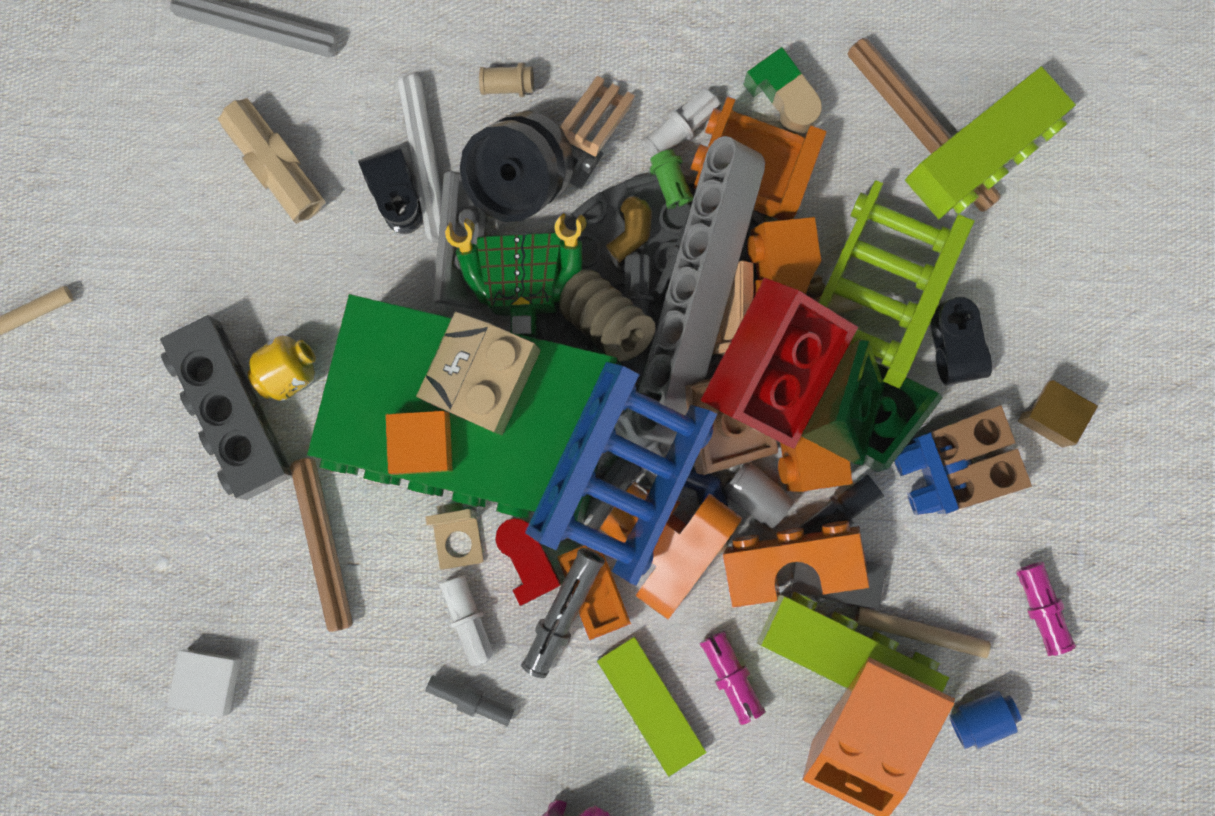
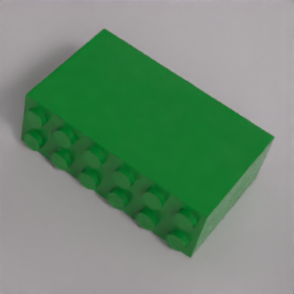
M349 294L307 455L320 458L319 467L323 469L358 475L360 468L365 470L363 478L367 480L400 486L401 480L404 479L409 481L407 489L411 491L443 497L444 490L453 492L452 501L476 507H486L487 500L498 503L496 512L520 518H529L530 511L535 512L605 363L621 365L618 358L512 333L534 343L541 351L503 435H499L450 413L453 471L392 475L388 474L386 415L446 411L416 396L452 318ZM600 459L594 469L595 477L597 474ZM588 494L581 497L575 509L574 517L578 522H584L591 497Z

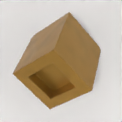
M1051 380L1044 386L1033 408L1022 413L1018 422L1063 448L1078 443L1098 405L1060 383Z

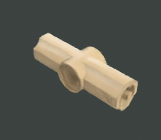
M247 97L242 100H235L223 108L222 114L217 118L234 144L244 154L242 159L263 187L270 189L296 224L309 220L316 215L326 202L309 177L299 167L301 165L300 161L278 132L274 134Z

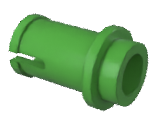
M670 149L657 153L650 158L652 166L649 168L650 174L657 177L667 209H675V203L677 202L679 207L691 202L694 197L689 190L680 166L683 163L682 157L676 156L675 151Z

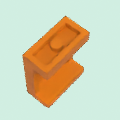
M727 96L723 109L714 108L708 121L705 133L712 135L708 147L700 144L695 154L691 169L697 171L698 174L693 188H697L709 147L718 138L728 136L756 150L764 157V174L753 210L778 220L794 219L802 202L827 131L810 125L806 136H799L735 112L733 106L736 99Z

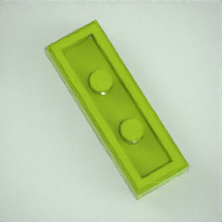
M635 636L597 659V663L668 777L707 753Z

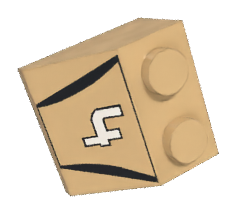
M455 312L416 397L492 432L503 435L541 350L534 343L492 324Z

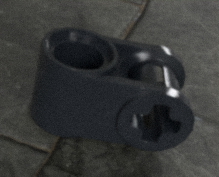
M399 144L359 159L358 163L367 186L389 228L399 234H409L417 230L423 221L420 201L412 184L413 178ZM404 204L406 213L398 216L396 206Z
M955 297L938 305L929 326L936 352V367L941 382L948 386L989 378L992 373V360L989 348L985 342L980 311L977 305L965 297ZM948 315L959 316L961 323L958 325L957 323H949Z

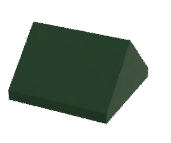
M858 340L848 346L801 435L836 455L859 465L864 463L885 390V385L869 341Z
M877 363L881 377L884 380L889 368ZM907 377L900 389L884 382L885 390L864 464L876 473L889 469L943 397L940 393Z

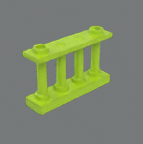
M875 180L869 194L860 192L850 217L857 220L818 303L828 308L834 294H837L900 321L898 326L906 329L901 342L892 339L891 343L857 329L849 344L851 345L858 340L869 341L874 356L882 359L881 364L889 367L883 382L900 389L975 221L959 214L951 229L942 226L941 230L877 204L876 202L883 183ZM868 220L932 245V251L940 253L935 265L932 266L926 263L923 267L859 240ZM853 256L917 283L915 288L923 291L918 303L909 301L908 304H904L843 278L842 276L851 257Z

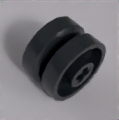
M532 111L513 112L471 136L462 150L460 162L463 187L472 203L487 216L503 222L523 221L542 210L547 204L553 202L562 195L570 184L574 169L572 147L563 130L547 116Z

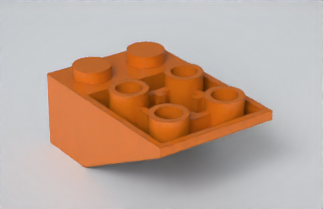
M868 657L812 740L802 780L874 816H890L906 796L955 703V698Z

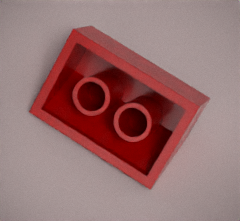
M764 277L700 401L795 449L858 327L801 291Z

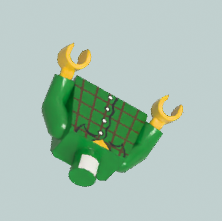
M563 213L555 223L556 233L477 237L476 245L471 243L475 231L474 223L472 220L465 218L464 225L468 235L464 237L457 236L453 231L451 222H449L446 228L445 235L447 241L452 246L459 247L456 250V255L463 277L479 302L489 306L496 315H510L511 333L534 338L537 337L536 314L556 313L559 307L561 292L566 283L575 274L582 271V242L578 240V237L586 227V219L583 215L580 214L577 217V230L574 231L566 227L564 222L565 213Z

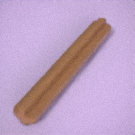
M314 458L299 459L291 463V474L326 627L329 632H336L351 627L353 621L316 461Z

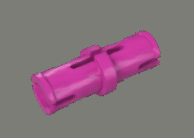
M1036 562L1017 569L1016 574L1023 586L1030 606L1027 609L1030 619H1035L1047 655L1057 656L1075 649V642L1068 630L1062 612L1065 606L1062 599L1056 597L1044 562Z
M721 631L714 635L721 653L717 652L710 637L700 642L699 645L703 648L718 677L715 680L718 689H724L739 719V724L744 725L751 722V717L744 703L748 704L755 719L765 714L766 711L747 678L750 672L746 665H740L726 636V632Z

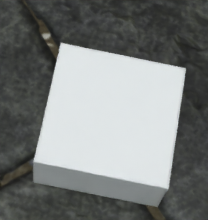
M192 649L179 650L167 707L220 717L230 714L241 658Z

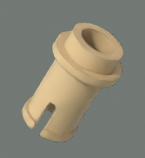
M523 62L518 63L517 67H480L479 87L481 95L519 93L521 98L525 97L526 93H533V67H525Z

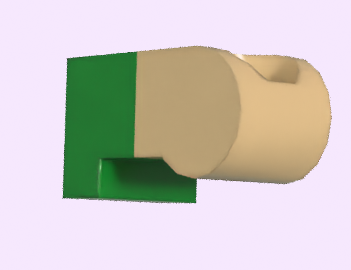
M783 47L747 71L743 85L753 98L762 91L765 93L777 111H779L780 122L786 131L797 135H804L808 132L810 125L815 126L822 110L821 100Z

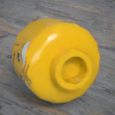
M285 335L275 337L251 355L249 361L250 370L247 373L248 379L262 397L266 399L272 397L278 401L287 400L313 382L315 376L313 363L316 361V356L311 347L303 340L296 342L291 337Z

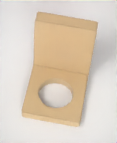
M453 503L437 506V515L425 516L427 526H433L441 570L484 562L476 510H464L463 503ZM458 531L466 533L472 543L470 552L461 558L453 557L446 549L447 538L452 533Z

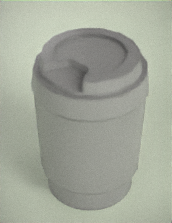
M743 463L740 465L738 472L732 478H729L724 485L725 495L758 521L774 528L788 513L794 500L787 496L786 491L758 469L757 466L752 463Z

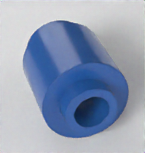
M998 690L958 706V712L949 715L953 729L964 749L975 746L978 750L1018 733L1015 723L1022 721L1020 712L1012 697L1009 695L1003 698Z

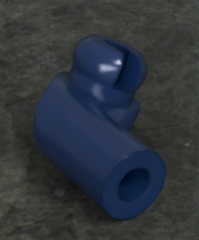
M692 467L684 487L696 492L699 505L701 506L707 496L711 494L728 507V500L720 478L711 473L706 475L696 473V468Z

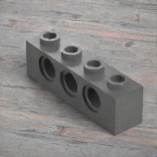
M207 315L160 338L165 352L161 353L162 361L172 377L178 376L184 391L180 392V399L187 412L191 416L196 415L203 429L198 432L199 439L209 455L215 454L222 469L217 472V475L228 495L234 494L237 499L248 500L292 478L291 469L221 323ZM211 360L213 373L209 379L200 382L197 377L198 367L203 362ZM229 399L232 404V413L226 420L219 422L215 414L216 407L221 401ZM247 438L251 443V453L245 460L239 462L234 455V448L239 440Z

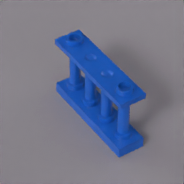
M606 362L525 533L537 542L554 550H557L561 540L569 538L614 558L617 562L612 572L637 586L641 576L647 573L651 567L654 557L653 550L700 450L708 444L712 437V424L717 414L710 410L690 405L686 415H683L636 391L635 383L639 376L638 373L624 366ZM629 408L677 432L665 458L616 434L614 427L622 410ZM609 451L657 475L646 500L595 477L594 469L602 454ZM588 494L638 518L625 543L575 520L574 512L581 497Z

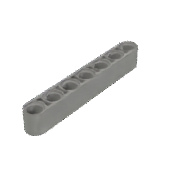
M728 136L715 140L706 154L638 391L683 415L687 413L685 386L705 380L765 169V160L761 153ZM635 411L632 412L631 425L636 435L672 445L677 432Z

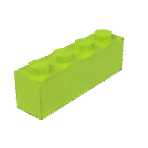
M1040 66L924 159L907 176L905 182L938 219H941L952 209L959 215L979 198L975 192L978 187L983 184L988 190L1009 173L1004 167L1006 164L1013 160L1017 165H1020L1039 148L1034 141L1040 136L1047 142L1068 124L1063 117L1076 104L1046 70Z
M794 591L790 599L779 595L778 601L775 602L756 642L760 646L845 688H848L868 657L941 692L944 691L950 678L937 671L940 665L939 662L916 651L911 659L896 651L899 645L898 642L874 631L870 639L855 631L859 624L856 621L835 611L831 618L815 612L818 603Z

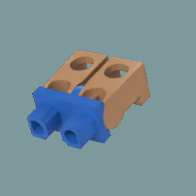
M1002 405L910 440L911 445L906 446L894 461L900 476L921 470L927 484L925 487L907 493L914 515L937 512V514H947L1032 487L1018 448L999 453L975 463L971 461L974 457L1016 443Z

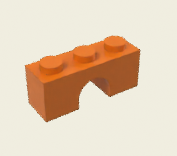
M839 521L822 525L823 532L804 534L803 528H794L777 532V539L760 541L759 535H748L733 539V545L728 546L723 553L732 608L778 601L780 588L777 573L783 566L792 562H803L816 570L820 577L823 595L869 588V576L860 526L850 527L848 521Z

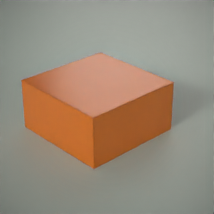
M433 411L386 415L388 474L399 475L453 471L449 412Z

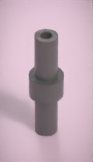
M434 675L431 676L425 692L458 705L456 710L472 717L477 713L507 727L515 711L482 696L484 691L470 685H466L463 688Z

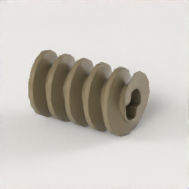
M591 269L578 272L566 283L561 292L559 301L561 314L577 330L581 331L588 340H591L598 349L603 350L606 355L616 357L619 361H627L639 355L652 341L655 334V323L652 318L644 315L642 309L634 306L629 298L624 297L618 289L612 287L609 281L601 278L598 272Z

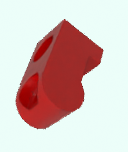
M513 518L506 520L499 526L496 531L495 541L501 553L510 557L523 585L512 590L519 606H522L558 588L562 584L542 544L525 533L529 523L522 519Z

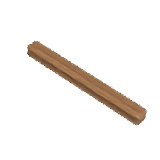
M862 38L852 45L848 51V57L931 154L952 138L867 38ZM982 184L975 190L979 198L973 203L980 211L984 212L1000 200L1001 194L994 186L988 190Z

